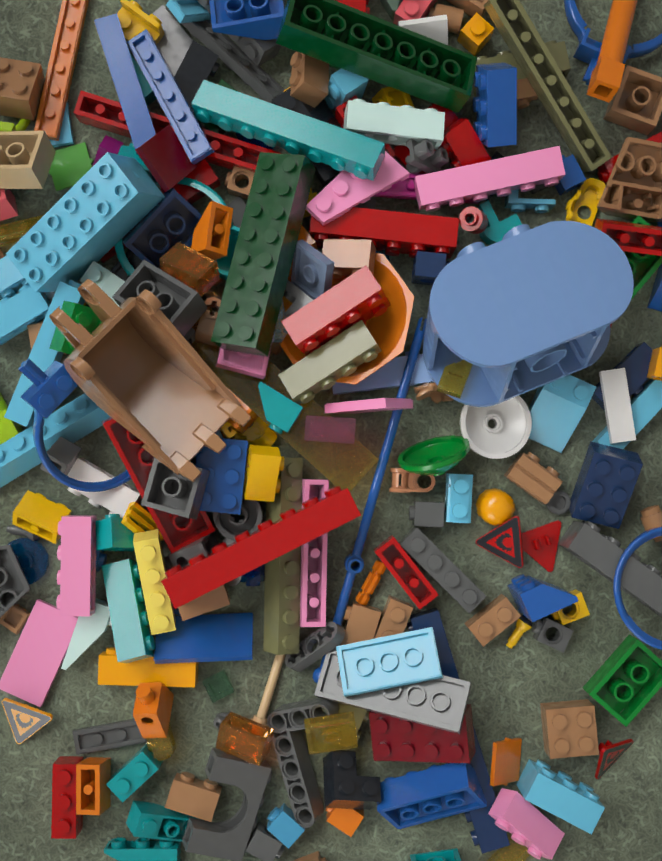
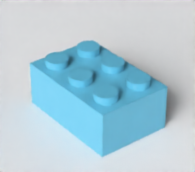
M529 759L516 784L524 799L592 835L605 809L599 801L600 797L593 792L594 789L583 782H580L579 785L571 781L572 777L562 771H559L558 774L553 772L547 763L539 759L537 762Z

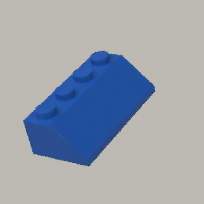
M447 763L444 765H432L428 769L418 772L411 771L397 778L389 777L380 782L381 803L377 805V811L394 827L402 829L487 807V801L476 772L469 763Z

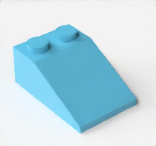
M567 375L538 387L529 407L532 427L528 439L562 453L585 413L596 386L572 375Z

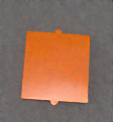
M506 737L502 741L493 742L491 786H507L508 783L519 781L521 738L510 739Z

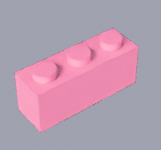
M502 788L488 813L496 820V826L504 831H509L512 834L511 838L515 842L523 846L525 845L528 848L527 852L539 860L541 857L552 860L565 834L517 791Z

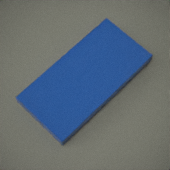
M253 613L207 614L182 621L181 616H175L176 631L156 634L155 664L253 660Z

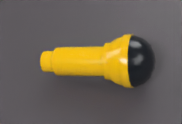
M521 615L516 621V628L508 638L506 646L511 649L513 646H516L523 633L532 628L533 622L524 615Z

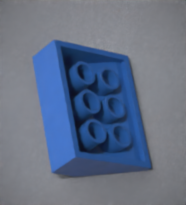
M209 0L213 32L260 40H270L278 37L285 10L284 0Z

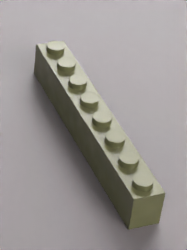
M489 0L483 6L582 171L591 172L611 159L609 151L519 0Z
M284 457L283 471H279L278 479L281 481L279 494L275 493L274 502L266 501V521L271 519L272 522L281 519L279 514L291 508H294L295 511L302 508L303 458ZM301 546L265 564L263 651L276 655L299 653Z

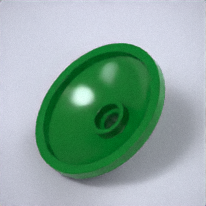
M450 435L431 438L405 449L399 455L398 463L402 469L410 473L439 476L455 467L466 457L470 450V444L468 439L462 436Z

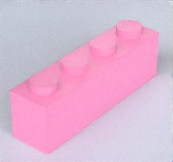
M97 515L62 516L61 521L58 522V535L61 536V545L58 546L57 558L61 560V570H58L57 573L60 595L57 596L56 605L57 609H60V616H91L95 613V521H97Z

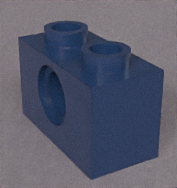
M417 251L413 260L411 283L433 286L439 273L450 263V261H446L447 254Z

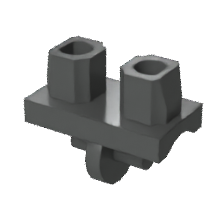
M413 139L406 142V146L410 150V156H407L405 159L406 168L412 174H418L422 170L427 173L441 171V166L449 162L447 150L440 147L434 151V145L427 139L420 143Z

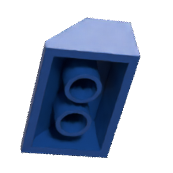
M524 574L511 580L512 583L507 585L519 612L531 622H535L578 602L577 596L531 576L525 577Z

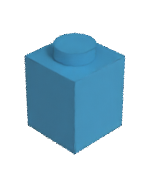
M285 803L280 808L275 807L267 817V830L288 849L305 831V828L296 822L293 811Z

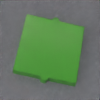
M83 142L55 150L49 174L52 175L56 191L73 187L92 168V163L94 162L89 156L86 143Z

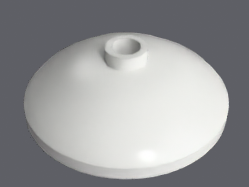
M520 396L493 406L474 407L464 404L460 415L462 436L468 439L470 448L483 457L490 459L509 457L517 453L526 444L530 436L532 427L531 414L527 404ZM489 420H493L495 422L494 428H490L488 426Z

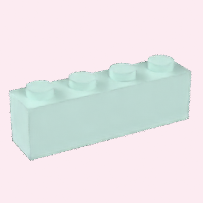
M363 99L348 100L346 105L343 129L386 144L406 146V142L410 139L418 143L427 139L432 142L434 149L437 150L444 140L445 112H438L433 108L422 110L415 109L410 105L399 107L391 106L386 102L368 103Z

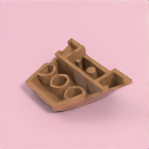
M633 137L625 139L597 208L609 216L634 219L639 215L646 222H662V143Z

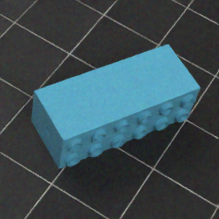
M107 152L6 254L35 292H56L60 281L68 283L69 279L77 282L85 274L93 261L97 263L165 196L135 158Z

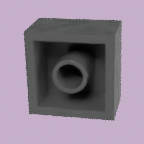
M154 457L141 505L178 516L197 519L210 471L196 467L201 474L192 482L181 474L177 475Z

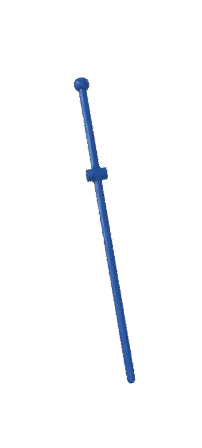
M422 317L418 320L396 398L406 399L425 333L426 318L421 331ZM403 409L392 411L352 554L346 556L344 560L347 573L333 618V622L340 626L342 625L355 576L364 568V561L361 555ZM357 561L355 566H351L352 562ZM326 654L322 657L320 667L316 668L313 672L315 683H318Z

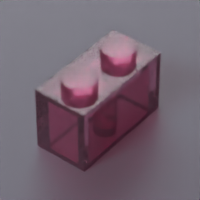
M306 415L304 440L354 444L356 419Z

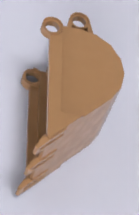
M87 279L77 288L78 292L102 321L91 334L80 323H75L60 309V306L49 315L51 321L75 348L63 361L65 369L75 383L98 407L145 443L142 446L143 449L177 475L181 474L194 482L201 472L190 461L204 446L220 454L226 447L223 440L216 434L229 419L244 427L251 417L160 310L162 304L152 292L145 289L137 297H129L118 306L96 283Z

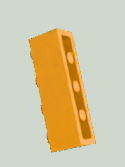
M115 647L106 648V651L99 655L98 685L138 686L140 683L162 682L166 687L195 688L198 683L199 662L155 664L153 656L130 663H121L117 661Z

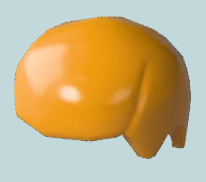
M493 488L486 489L478 496L476 509L478 516L486 523L497 526L513 517L515 504L512 497L506 492Z

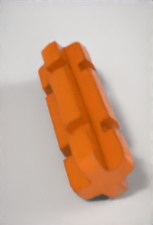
M375 561L372 572H369L361 587L362 591H359L355 598V601L359 604L366 606L369 602L370 594H373L381 579L380 575L387 568L383 562Z

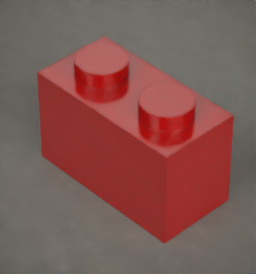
M459 118L444 129V140L440 147L447 150L448 156L452 161L450 163L452 168L492 160L468 118Z

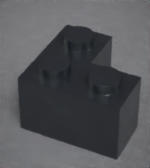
M332 750L323 758L325 808L371 810L381 803L380 777L357 776L356 751Z

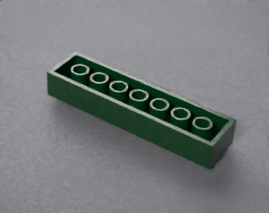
M287 0L276 44L457 113L470 98L477 62L476 56L335 0Z
M260 152L211 338V342L223 350L266 357L269 355L316 170L305 155Z

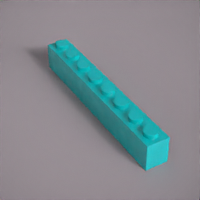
M203 80L191 103L195 117L203 123H213L223 130H232L248 139L254 138L263 141L268 146H277L285 149L290 154L305 155L315 163L322 162L330 165L335 170L350 172L360 179L374 181L385 157V143L206 80Z

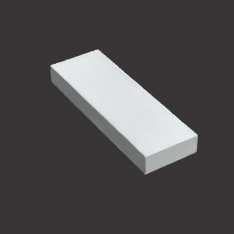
M625 368L600 371L599 377L610 444L636 440Z

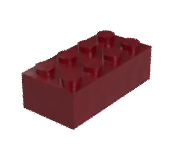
M471 704L466 706L460 734L372 711L369 712L374 761L470 763L476 753Z

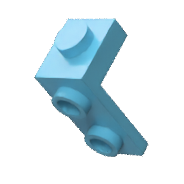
M519 189L512 190L511 194L505 196V208H511L512 212H524L525 209H535L536 213H547L556 205L555 199L518 198Z

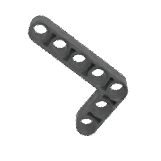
M322 698L283 704L273 711L267 719L294 818L303 828L311 827L324 812V805L302 729L326 725L339 712V704L337 702Z

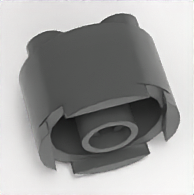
M243 494L242 514L245 515V518L237 521V516L233 514L214 512L213 519L217 529L224 537L235 540V536L247 530L250 534L259 530L257 525L263 522L264 510L260 501L245 500Z

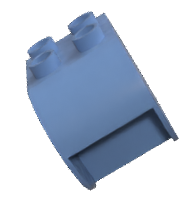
M553 221L533 229L528 224H521L509 230L503 236L502 241L489 246H485L483 242H475L464 247L458 253L457 258L447 264L439 273L430 293L423 340V359L432 380L445 394L460 403L474 407H488L591 366L602 356L608 345L610 324L624 314L633 295V273L626 255L619 245L607 234L595 227L575 221Z

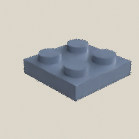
M301 239L297 241L293 256L291 282L314 300L331 289L335 262Z

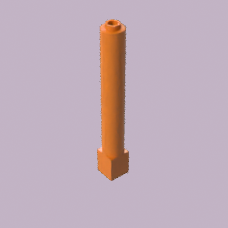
M638 0L612 1L597 65L592 71L586 95L610 103L619 90L625 68L623 60Z

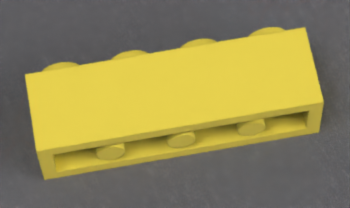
M159 530L134 533L133 545L151 635L176 631L173 604L161 582L166 576V567Z

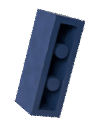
M645 342L637 344L613 368H625L629 396L632 395L634 397L644 389L642 384L648 379L647 374L652 349ZM599 381L595 385L596 389L592 399L605 411L601 383Z

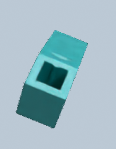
M133 800L126 825L134 837L182 842L189 817L199 818L167 809L165 806L156 803Z
M117 837L108 841L104 848V853L118 861H181V842L168 840L150 841V838L141 837L135 841H126L123 837Z

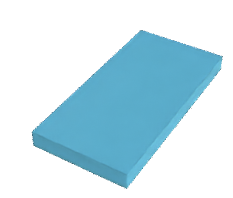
M433 627L336 646L343 695L345 697L443 678Z

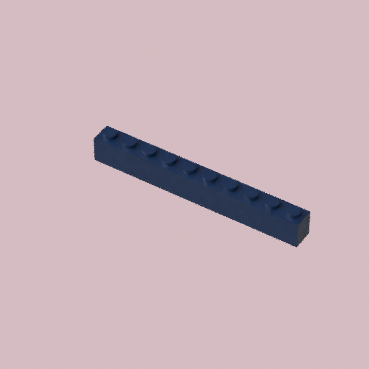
M435 607L410 615L411 622L407 623L409 631L433 627L442 675L459 679L438 609ZM474 728L476 753L469 764L476 772L487 801V807L464 812L467 823L472 822L474 830L470 831L474 846L479 845L483 854L509 846L510 843L506 831L496 826V820L488 814L496 797L493 787L490 785V777Z

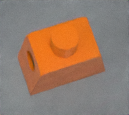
M162 682L140 683L136 689L133 717L143 738H167L174 694Z

